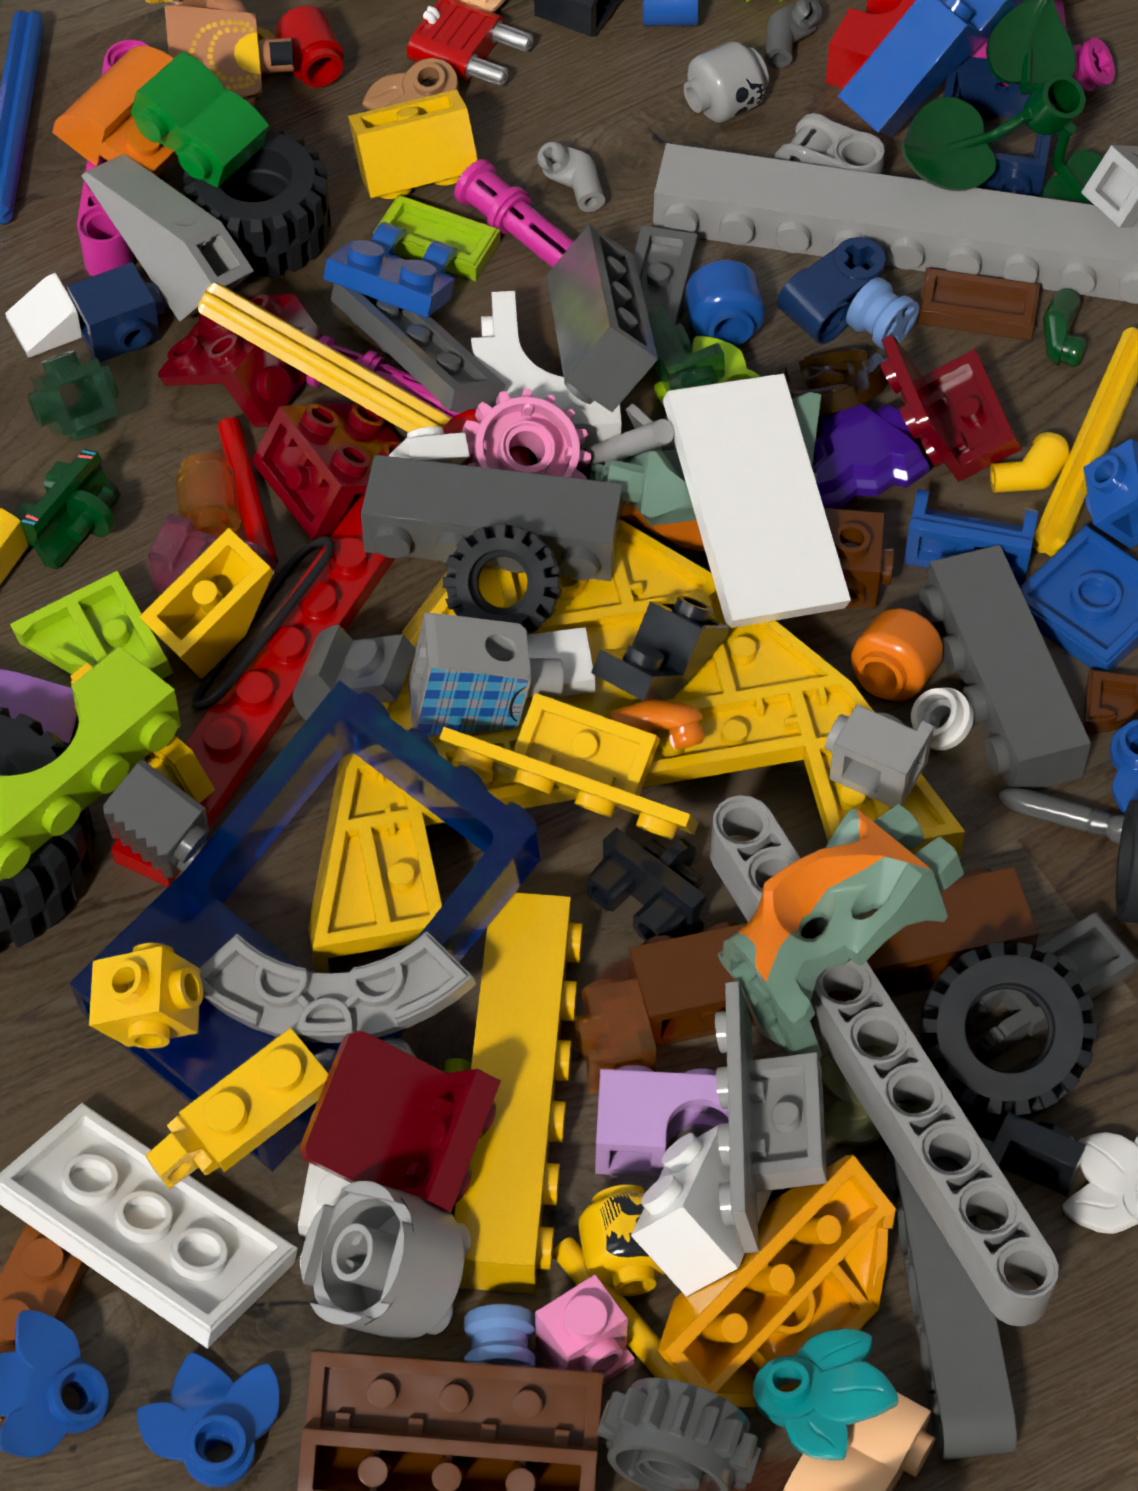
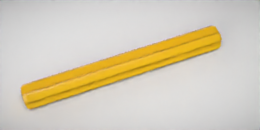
M213 282L206 289L199 302L198 311L200 314L408 433L424 427L436 426L444 428L453 418L218 282Z
M1129 327L1122 333L1069 457L1040 519L1032 543L1033 548L1038 553H1046L1052 557L1069 541L1084 507L1085 496L1088 493L1083 467L1107 453L1138 382V329L1135 327Z

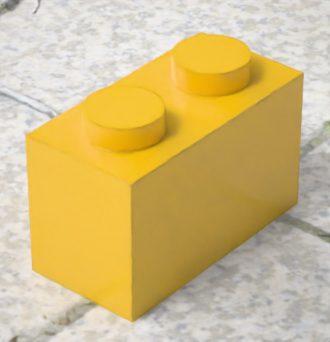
M457 89L348 116L361 177L370 198L380 196L384 199H395L397 195L405 196L409 194L414 187L430 183L436 185L455 184L465 169L478 161L468 109Z

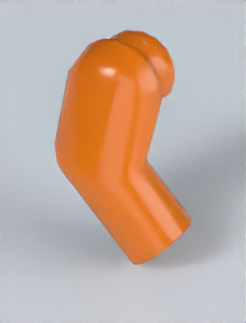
M651 700L607 713V718L648 733L668 729L670 743L677 750L700 744L705 739V733L699 721L704 718L693 705L668 700Z

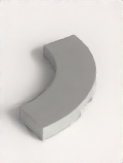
M427 931L399 952L382 960L354 967L351 972L313 973L308 972L306 968L280 962L251 946L239 934H236L200 967L203 998L230 1018L250 1028L279 1037L291 1028L302 1042L341 1043L347 1033L358 1030L377 1038L409 1028L450 1006L476 985L474 978Z

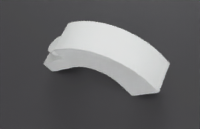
M515 291L491 292L492 316H481L482 337L471 338V354L505 383L504 391L511 398L521 397L524 388L531 389L533 397L543 400L551 394L555 396L554 405L562 411L571 408L575 412L571 420L575 429H586L588 433L584 444L580 446V450L620 435L622 424L620 404L611 412L596 401L592 404L584 403L567 389L564 384V377L546 372L532 363L523 352L519 342Z

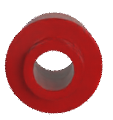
M300 6L291 9L280 18L275 27V38H291L294 67L292 72L294 76L306 85L315 88L324 87L334 82L342 73L344 53L324 13L314 6Z

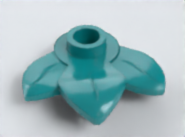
M855 1329L830 1330L813 1336L795 1356H782L766 1363L758 1371L753 1382L754 1401L760 1413L774 1424L785 1427L793 1447L799 1452L822 1460H844L847 1455L849 1440L847 1425L883 1414L896 1407L899 1399L896 1390L887 1377L880 1370L866 1362L872 1349L873 1340L871 1335ZM787 1384H799L797 1389L790 1392L778 1390Z

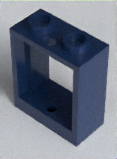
M969 56L947 77L943 97L961 99L972 105L980 115L1011 119L1024 109L1025 101L1030 95L1021 94L1019 89L1020 83L1008 84L1006 87L998 85L1001 81L992 74L987 59ZM1037 133L1033 158L993 152L996 160L995 172L976 188L1041 197L1051 135Z

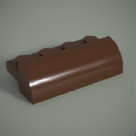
M314 1349L311 1351L306 1425L302 1428L297 1491H596L600 1442L597 1430L601 1420L604 1370Z

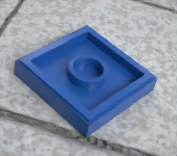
M1087 525L1020 586L1040 633L1092 670L1111 672L1138 646V560Z

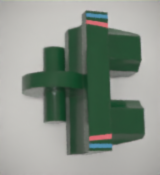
M84 449L71 464L57 461L45 475L44 487L47 492L38 503L21 502L11 513L21 520L20 525L25 532L28 545L34 547L45 567L58 570L89 533L97 537H106L116 526V519L110 508L121 494L103 472L101 466L102 459L97 451Z

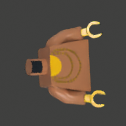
M145 0L149 4L164 2L174 4L164 5L168 51L171 57L175 58L181 52L193 56L213 72L225 89L238 94L253 107H255V101L263 99L261 73L294 71L291 38L258 40L256 15L248 13L243 2L240 0Z

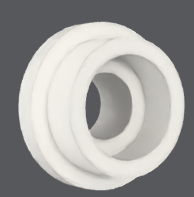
M934 688L924 692L915 701L911 711V722L914 730L918 729L922 721L934 726L930 747L934 750H947L961 743L970 732L974 719L973 708L968 698L953 688ZM950 713L947 722L939 728L941 719Z

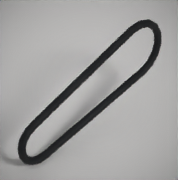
M320 537L311 541L293 555L283 566L265 591L247 633L295 566L317 548L326 546L318 562L227 680L211 696L202 700V697L241 641L205 676L192 698V704L195 709L204 710L213 706L236 684L330 561L335 549V543L331 537Z

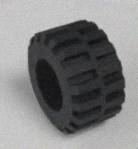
M271 127L267 131L262 148L218 188L204 180H197L191 177L186 171L184 172L183 188L185 197L222 222L254 270L246 277L248 279H256L257 274H268V278L281 276L280 271L287 268L294 272L303 267V259L313 260L320 253L319 245L326 244L328 240L331 216L325 163L320 161L319 152L313 145L305 146L304 138L295 133L285 136L283 129Z
M1003 942L988 944L986 947L977 950L973 949L960 956L958 960L944 970L928 993L929 995L923 1007L920 1020L921 1046L953 1097L967 1105L968 1108L980 1113L996 1116H1006L1008 1111L1016 1115H1024L1046 1109L1059 1102L1058 1100L1065 1094L1071 1092L1081 1081L1079 1078L1084 1070L1089 1068L1094 1053H1091L1093 1040L1097 1039V1023H1093L1091 1012L1094 1009L1090 994L1085 995L1079 984L1082 980L1073 969L1069 971L1059 962L1060 958L1051 952L1043 953L1033 949V945L1020 942L1016 945L1004 944ZM1010 989L1025 993L1038 1003L1047 1020L1048 1037L1042 1053L1033 1063L1019 1070L1002 1071L989 1067L976 1057L968 1043L966 1025L972 1007L984 995L996 990Z

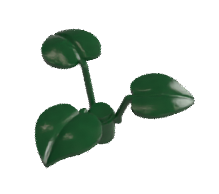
M1026 0L1010 10L996 24L989 35L986 46L987 62L992 74L999 81L1007 84L1020 83L1019 89L1021 94L1030 95L1025 101L1024 109L995 129L983 133L984 125L982 118L972 105L955 97L935 99L923 106L914 116L901 146L903 157L911 169L929 184L949 191H967L983 184L995 172V156L987 143L996 141L1022 124H1027L1035 133L1053 135L1058 132L1060 134L1052 160V167L1057 175L1050 178L1044 184L1042 198L1094 205L1081 192L1103 157L1092 151L1082 149L1074 152L1064 162L1070 136L1076 132V126L1071 121L1083 111L1086 102L1082 86L1072 77L1075 71L1074 48L1058 16L1054 0Z

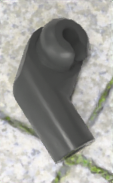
M799 0L796 4H790L781 8L770 17L767 23L765 56L768 65L774 68H784L790 65L792 62L793 44L816 30L817 23L821 21L823 16L822 8L816 0Z

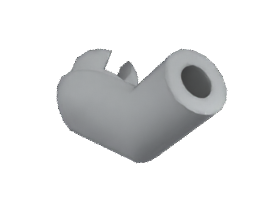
M556 141L548 142L541 147L537 155V162L542 168L543 173L552 181L572 188L580 210L594 212L604 205L605 196L596 165L588 154L563 146Z

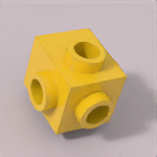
M160 943L139 944L133 948L131 953L93 961L89 1026L127 1047L135 1046L147 1049L162 1048L167 1046L172 1038L198 1033L199 1006L203 1000V984L200 978L201 969L175 954L170 946Z

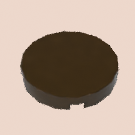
M860 348L834 349L812 354L798 361L800 370L788 375L787 367H783L775 374L784 373L791 399L808 392L821 394L819 415L844 411L866 403L882 393L889 384L880 365V362L884 360L883 356L875 353L871 356V359H868L867 350H860Z

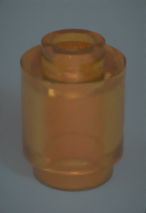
M198 452L186 457L182 461L180 470L175 477L181 532L187 538L202 544H206L205 539L207 536H209L207 541L214 543L215 539H218L228 528L236 533L240 527L241 520L234 470L228 465L227 460L223 456L214 452Z

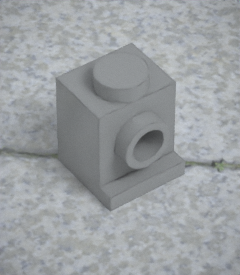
M856 705L849 717L843 714L837 717L828 735L825 749L832 752L829 779L891 807L897 804L903 806L928 763L934 726L922 721L918 729L914 730L905 726L899 719L890 714L875 713Z

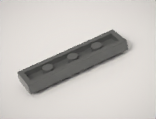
M334 283L331 301L350 317L355 325L359 326L379 344L384 352L388 353L408 371L414 380L422 384L436 397L444 408L451 412L462 413L467 410L476 409L481 402L491 407L496 406V399L499 392L504 391L505 383L430 316L428 318Z

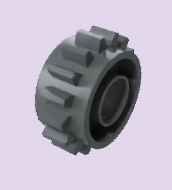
M665 1378L637 1380L628 1388L626 1395L617 1391L613 1392L610 1401H607L597 1430V1435L603 1437L602 1447L609 1449L607 1459L612 1468L631 1483L647 1491H730L731 1488L745 1491L747 1483L752 1482L761 1453V1448L756 1447L757 1436L749 1433L750 1422L747 1416L737 1406L704 1388Z

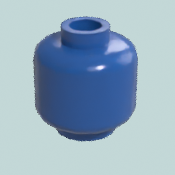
M719 260L702 266L691 275L686 284L685 300L690 323L697 336L713 337L738 346L759 331L764 322L765 305L759 281L751 268L741 262Z

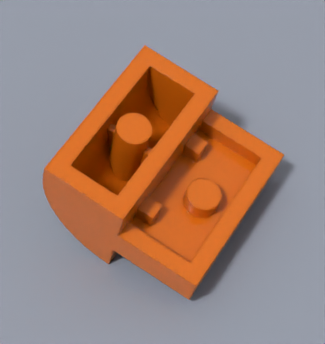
M135 46L131 48L55 121L52 133L96 167L104 160L110 161L126 154L158 177L178 155L174 150L163 146L159 142L155 143L145 138L138 130L131 115L136 91L174 58L159 49L149 46Z

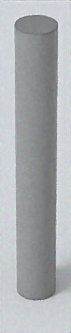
M659 419L581 449L591 453V461L587 468L578 471L585 474L591 471L592 465H605V462L609 460L621 461L667 444L674 437V428L668 420Z

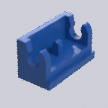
M917 490L909 524L903 564L929 568L930 561L1000 545L1018 585L1025 583L1039 510L1026 508L1023 526L927 509L930 491Z

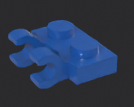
M382 222L375 230L371 241L351 240L329 256L326 261L323 279L428 318L451 299L455 278L445 272L449 261L457 255L458 248L435 240L429 245L422 260L401 259V256L394 254V250L399 240L405 237L406 229Z

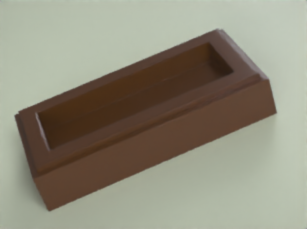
M926 268L916 324L1031 341L1040 284Z

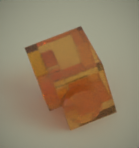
M638 978L621 982L614 979H603L587 985L582 990V998L585 1005L584 1015L574 1017L581 1055L582 1057L586 1056V1083L589 1093L599 1092L600 1069L616 1070L625 1065H641L655 1072L656 1046Z

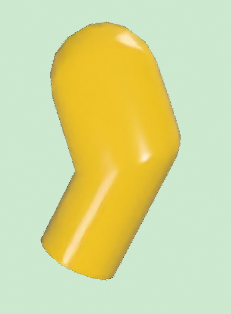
M1044 432L1035 437L1032 442L1033 446L1022 461L992 463L990 467L992 492L1003 493L1047 489L1060 474L1069 457L1068 442L1059 434Z

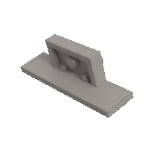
M736 981L725 983L726 1011L715 1013L718 1047L721 1053H727V1066L717 1067L716 1069L717 1091L721 1108L728 1109L729 1123L718 1124L717 1138L723 1167L730 1166V1182L719 1183L718 1191L720 1212L724 1226L735 1225L744 1253L759 1252L757 1192L827 1183L822 1068L817 1052L753 1060L752 1022L740 983Z

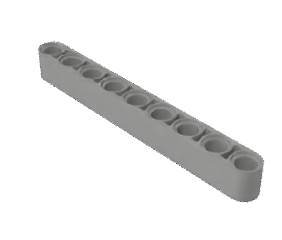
M738 795L727 798L718 805L713 815L710 858L713 867L749 922L758 908L763 892L761 888L764 886V883L779 871L800 859L771 811L762 801L751 796ZM746 835L753 840L741 842L731 839L730 836ZM818 917L809 921L802 928L801 936L814 939L821 935L827 927L828 920ZM850 960L846 964L827 968L817 978L812 994L811 1004L815 1015L810 1020L812 1026L989 1310L997 1319L1009 1325L1026 1326L1035 1323L1044 1316L1058 1280L1059 1265L1053 1251L867 961L862 966ZM844 991L851 994L855 999L846 1002L837 1001L829 997L828 993ZM876 1045L886 1049L890 1054L883 1057H874L865 1053L861 1048ZM905 1100L915 1101L921 1104L926 1111L918 1114L907 1113L901 1110L896 1103ZM938 1157H949L957 1161L963 1169L954 1172L944 1171L938 1168L931 1160ZM977 1214L986 1215L993 1218L1000 1228L992 1231L981 1230L975 1227L968 1218ZM1014 1273L1024 1274L1030 1277L1037 1284L1038 1288L1031 1291H1021L1012 1287L1005 1277Z

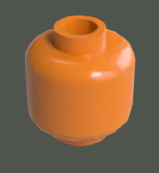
M903 608L888 609L876 616L858 638L851 652V666L860 684L872 695L890 701H905L920 693L938 668L943 658V643L938 631L929 620L917 612Z

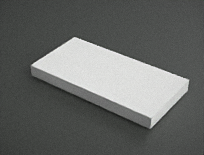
M784 373L667 391L663 399L668 421L674 428L673 439L726 625L735 628L845 609L851 601Z
M81 1103L0 1172V1205L208 1349L295 1264L298 1248L190 1175L169 1189L146 1159L145 1155L152 1149Z

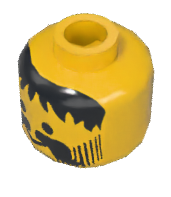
M618 1185L603 1189L595 1194L592 1198V1204L588 1205L579 1217V1235L587 1275L589 1277L596 1275L602 1284L613 1285L615 1293L621 1296H636L647 1293L655 1288L656 1279L665 1275L663 1270L631 1236L644 1209L641 1200L646 1193L642 1187L637 1185Z

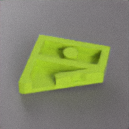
M118 571L10 624L19 644L71 675L86 663L94 667L119 645L161 679L173 673L151 629L140 619L139 616L142 613Z

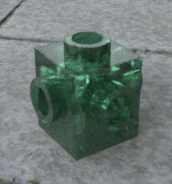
M75 350L68 351L41 362L45 372L30 377L35 390L27 394L32 413L40 427L48 425L53 434L60 436L69 435L71 441L81 440L105 430L102 421L119 415L114 399L119 398L116 382L106 364L101 366L98 358L82 357L78 359ZM70 383L76 388L78 395L72 405L65 406L59 390L63 385Z

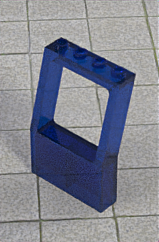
M339 680L185 871L69 984L81 1012L90 1018L93 961L131 953L133 948L139 944L160 943L170 946L175 954L200 968L236 934H239L247 943L263 954L280 962L301 967L224 906L223 903L337 762L345 755L354 754L360 757L485 852L415 939L417 940L427 931L458 963L541 861L537 824L532 816L520 805L514 802H508L505 805L489 793L483 780L472 769L462 764L455 767L441 757L436 746L424 733L416 728H410L407 731L393 721L387 709L376 697L368 692H362L359 695ZM203 998L199 1006L198 1033L172 1038L167 1046L155 1049L135 1046L127 1047L120 1042L118 1043L189 1103H192L277 1037L250 1028L230 1018ZM406 1029L377 1038L380 1040L388 1038L398 1039ZM303 1042L329 1074L341 1043ZM317 1102L250 1152V1154L273 1172L302 1142Z

